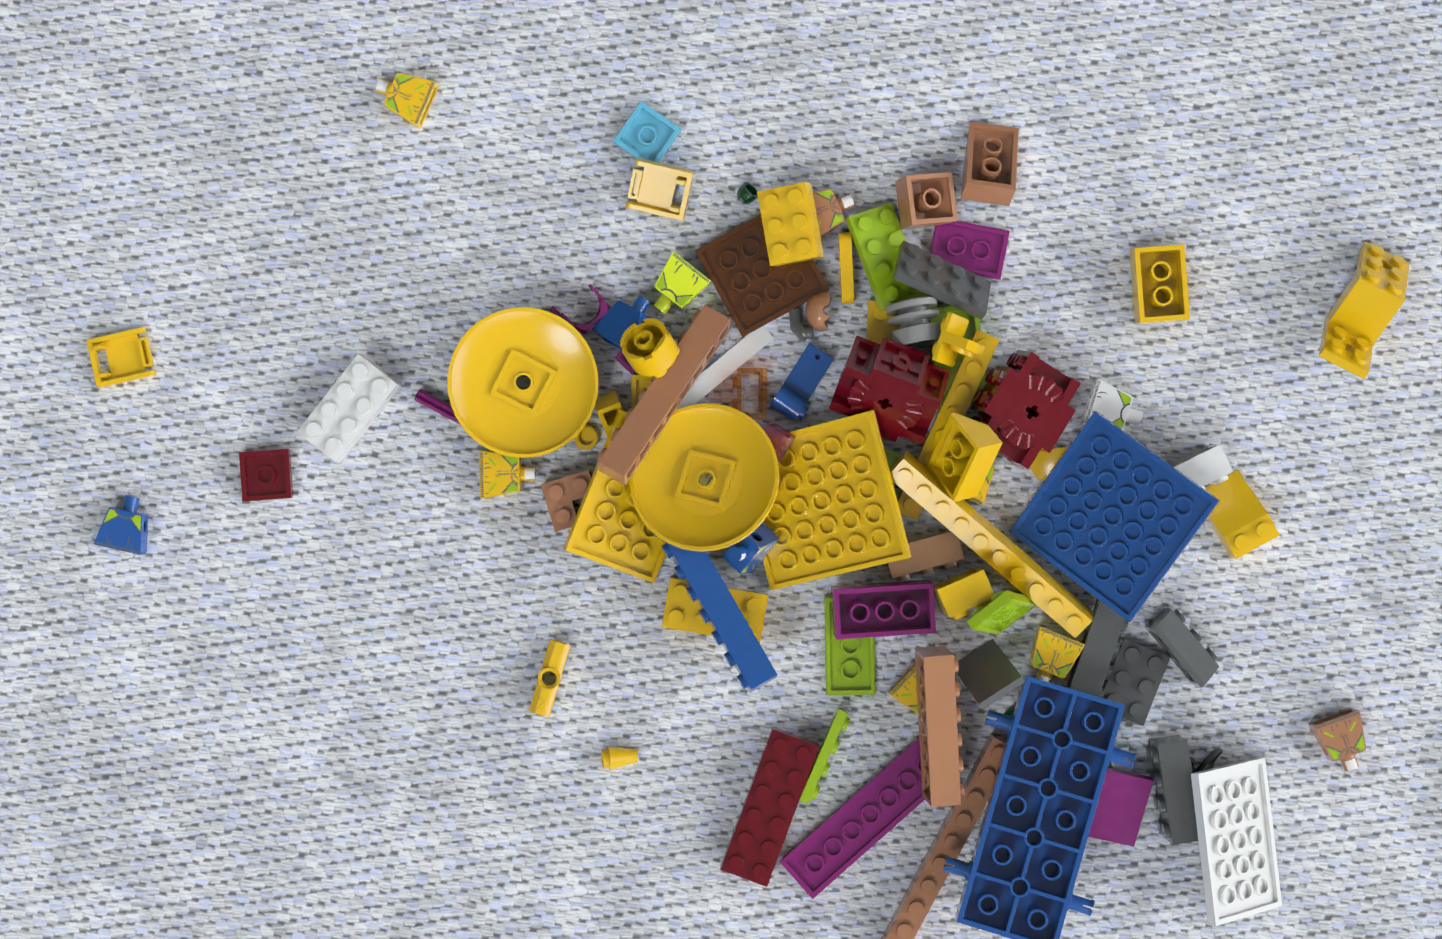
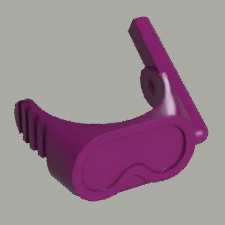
M591 284L588 287L596 294L599 301V309L596 316L589 322L575 323L569 320L566 315L560 313L555 307L552 306L549 310L570 323L580 334H586L610 309L605 299L601 297V294Z

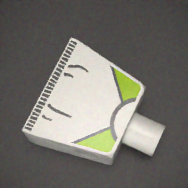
M1096 379L1093 381L1080 425L1085 426L1094 411H1097L1123 430L1126 422L1139 426L1143 411L1130 408L1133 401L1131 395L1102 380Z

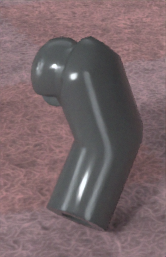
M801 309L791 310L789 312L791 331L802 341L812 339L814 337V330L811 326L805 327L802 324Z

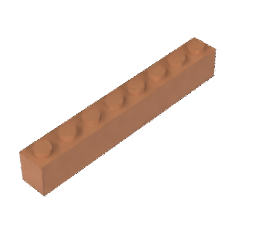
M704 305L700 312L697 311L691 319L692 325L687 331L684 330L680 334L677 342L679 343L677 346L680 352L674 363L667 369L664 376L660 378L652 376L651 385L648 389L644 388L642 390L636 407L629 409L621 429L618 427L611 437L612 442L608 448L604 447L598 455L599 471L624 486L730 331V318Z

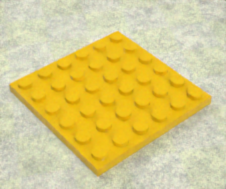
M874 410L769 437L778 458L779 479L782 481L779 484L774 504L763 521L780 538L763 559L770 591L912 557Z

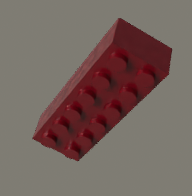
M772 726L724 854L720 870L765 887L768 886L818 752V743Z

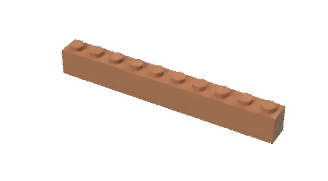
M990 734L964 782L965 795L961 797V805H952L881 939L915 938L949 874L948 872H943L944 864L953 867V865L945 862L946 857L958 858L989 800L1005 744L1001 739Z

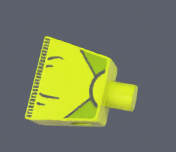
M673 252L654 286L662 295L653 306L664 315L673 304L683 310L710 285L711 280Z

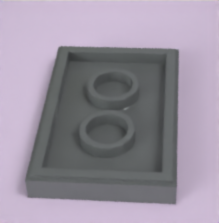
M993 639L958 661L959 670L956 674L982 710L1025 683L1020 673Z

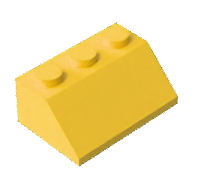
M951 413L926 468L953 502L977 497L1003 442L989 425L957 413Z

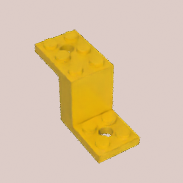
M1363 243L1359 251L1356 274L1325 318L1319 357L1365 379L1370 370L1374 343L1405 302L1409 263L1404 258L1398 255L1394 256L1376 244Z

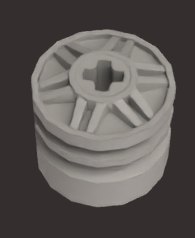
M913 297L887 306L885 308L886 315L895 316L888 319V325L900 326V329L890 333L891 340L913 349L934 345L939 340L941 334L940 323H929V320L939 316V310H929L937 306L936 298Z

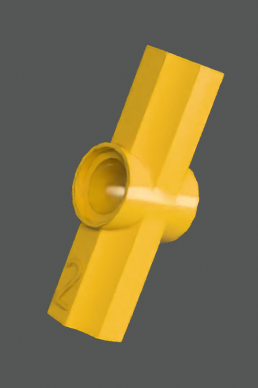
M550 639L529 711L550 717L557 690L562 680L563 670L571 647L570 644ZM551 671L556 675V682L554 684H548L544 681L545 672Z

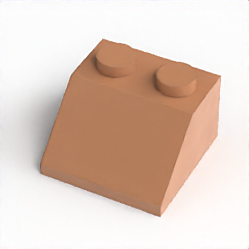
M952 172L906 175L895 181L901 230L926 228L958 221Z

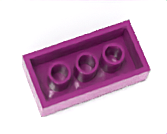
M930 580L831 586L833 635L836 640L936 633L934 583Z

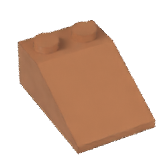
M970 121L962 174V200L1010 206L1016 190L1019 128Z

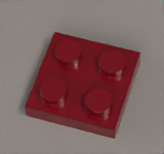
M290 449L239 452L242 502L293 498Z

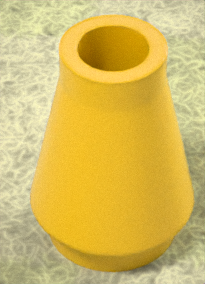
M613 746L601 749L603 769L609 768L610 771L632 763H638L637 749Z

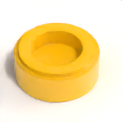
M585 425L574 438L577 447L583 450L593 449L599 441L596 429Z

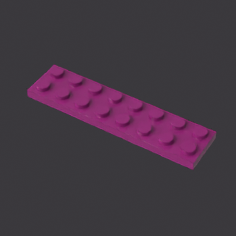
M919 737L780 860L784 868L812 899L925 800L922 796Z

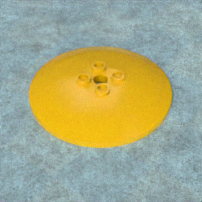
M529 307L509 308L481 319L459 341L449 365L448 395L451 407L460 425L480 445L505 456L517 458L537 457L565 446L584 428L591 417L597 400L598 371L594 356L587 342L566 320L541 309ZM526 375L530 378L531 384L527 389H520L516 385L518 376Z
M704 403L690 405L675 411L631 476V497L641 520L650 531L664 542L689 551L705 552L720 550L745 539L765 520L777 496L779 464L771 440L761 426L745 413L720 404ZM704 474H711L713 476L712 483L708 486L700 484V478Z

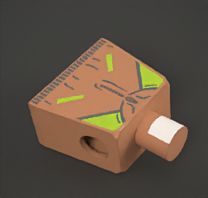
M832 188L813 192L820 236L823 237L844 224L845 219L842 212L855 207L850 193L836 198Z
M1352 708L1309 723L1311 731L1328 760H1341L1344 771H1351L1359 767L1355 754L1366 750L1359 710Z

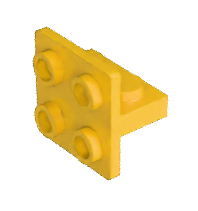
M948 312L941 322V334L939 340L933 346L932 360L949 367H954L958 353L971 358L973 354L982 356L985 346L964 338L969 320Z

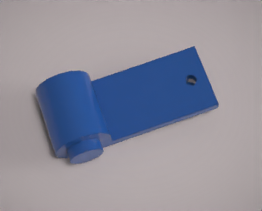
M809 343L773 399L770 407L794 422L797 418L802 420L809 409L805 406L834 358Z

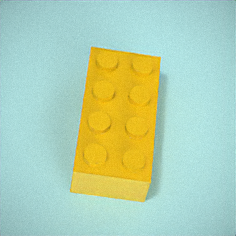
M671 577L662 627L712 636L711 632L714 629L710 622L705 624L700 616L699 610L702 608L697 600L693 602L686 591L689 586L685 579L680 580L679 578ZM727 587L760 643L768 594Z

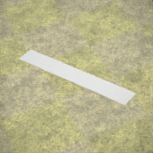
M764 326L745 336L703 371L677 409L695 405L774 338Z

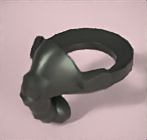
M1220 747L1215 748L1196 769L1193 767L1196 761L1190 756L1192 773L1213 768L1215 766L1214 762L1223 750Z

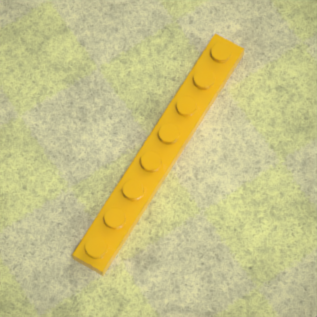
M977 329L975 330L971 341L985 346L983 355L973 354L972 358L963 356L917 456V460L925 467L929 463L950 414L957 413L965 416L1000 341L999 339ZM902 490L897 500L900 513L917 520L923 507Z

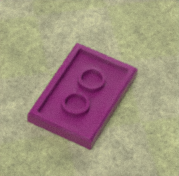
M961 221L937 225L934 227L930 253L938 255L952 264L959 265L976 275L1000 280L1010 231Z
M1108 767L1088 837L1134 847L1154 782L1153 777Z

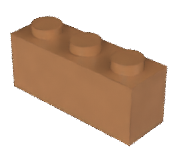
M951 531L908 542L912 557L887 563L891 578L897 577V581L912 578L911 573L921 571V575L935 572V567L943 564L945 568L960 565L959 560L964 559L959 538Z

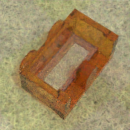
M737 368V374H732V389H737V399H732V408L745 413L752 419H767V368Z

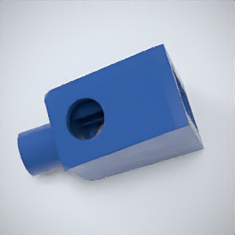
M638 295L631 306L622 301H617L592 330L605 342L622 351L620 340L623 333L634 323L636 325L644 323L643 319L648 318L644 313L651 303Z

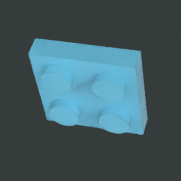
M641 101L615 137L613 143L634 158L660 163L682 129Z

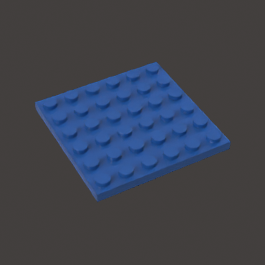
M1094 411L1009 532L1125 620L1131 622L1220 500L1102 414Z

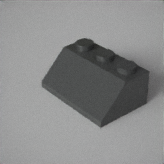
M1166 608L1144 627L1192 684L1202 688L1219 668V665L1215 662L1218 658L1209 647L1204 649L1199 643L1202 640L1199 634L1193 628L1189 630L1183 622L1186 619L1177 609L1173 611L1170 608Z

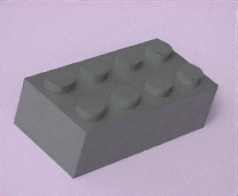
M1179 735L1149 739L1150 746H1146L1148 761H1152L1153 765L1150 777H1153V785H1156L1157 795H1153L1155 809L1160 811L1161 819L1157 820L1159 834H1163L1164 839L1168 840L1172 845L1198 841L1188 740Z

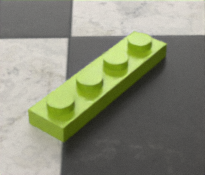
M838 707L810 770L799 800L801 802L809 804L810 799L815 800L818 795L820 786L817 783L820 776H826L830 764L827 763L830 753L835 755L840 741L837 740L840 730L845 732L850 718L847 717L848 712Z

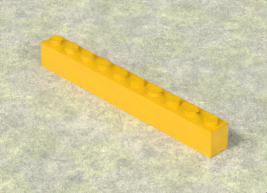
M907 450L889 468L892 481L1074 638L1092 622V610L965 500L953 502L929 470Z

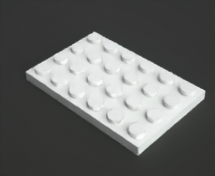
M1257 757L1191 773L1208 925L1218 926L1282 906L1265 758Z

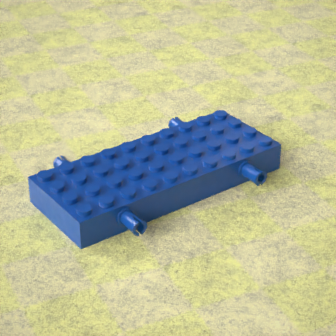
M1024 676L1025 683L1021 685L1014 713L1009 716L989 709L987 716L997 720L988 718L985 720V725L1006 730L1007 737L972 860L968 863L947 856L945 862L955 867L944 864L943 872L964 877V880H966L955 916L956 922L1010 939H1059L1069 909L1091 916L1093 910L1083 905L1094 908L1095 900L1074 895L1073 889L1108 765L1110 762L1132 769L1134 762L1124 758L1127 757L1135 760L1136 753L1116 748L1114 745L1125 708L1124 704L1030 676Z

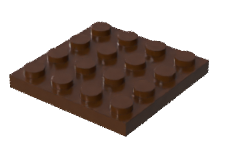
M761 214L695 250L742 338L805 304L811 296L829 290L813 259L781 266H770Z

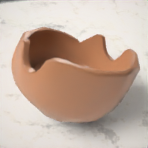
M829 291L811 296L805 307L808 323L812 328L820 332L828 330L827 321L830 317L824 314L823 310L830 305Z

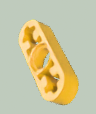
M841 232L838 233L841 304H854L851 233Z

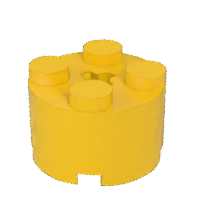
M646 318L643 319L644 323L639 325L634 323L626 329L621 337L620 345L623 355L637 374L645 377L654 376L655 378H660L666 374L667 369L674 363L680 349L660 320Z

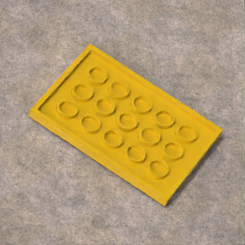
M618 410L605 442V448H608L612 442L611 437L618 427L621 429L625 423L624 419L627 412ZM597 462L563 549L654 583L665 557L661 547L664 545V542L659 537L654 536L653 532L649 530L638 515L631 497L630 479L624 486L600 472Z

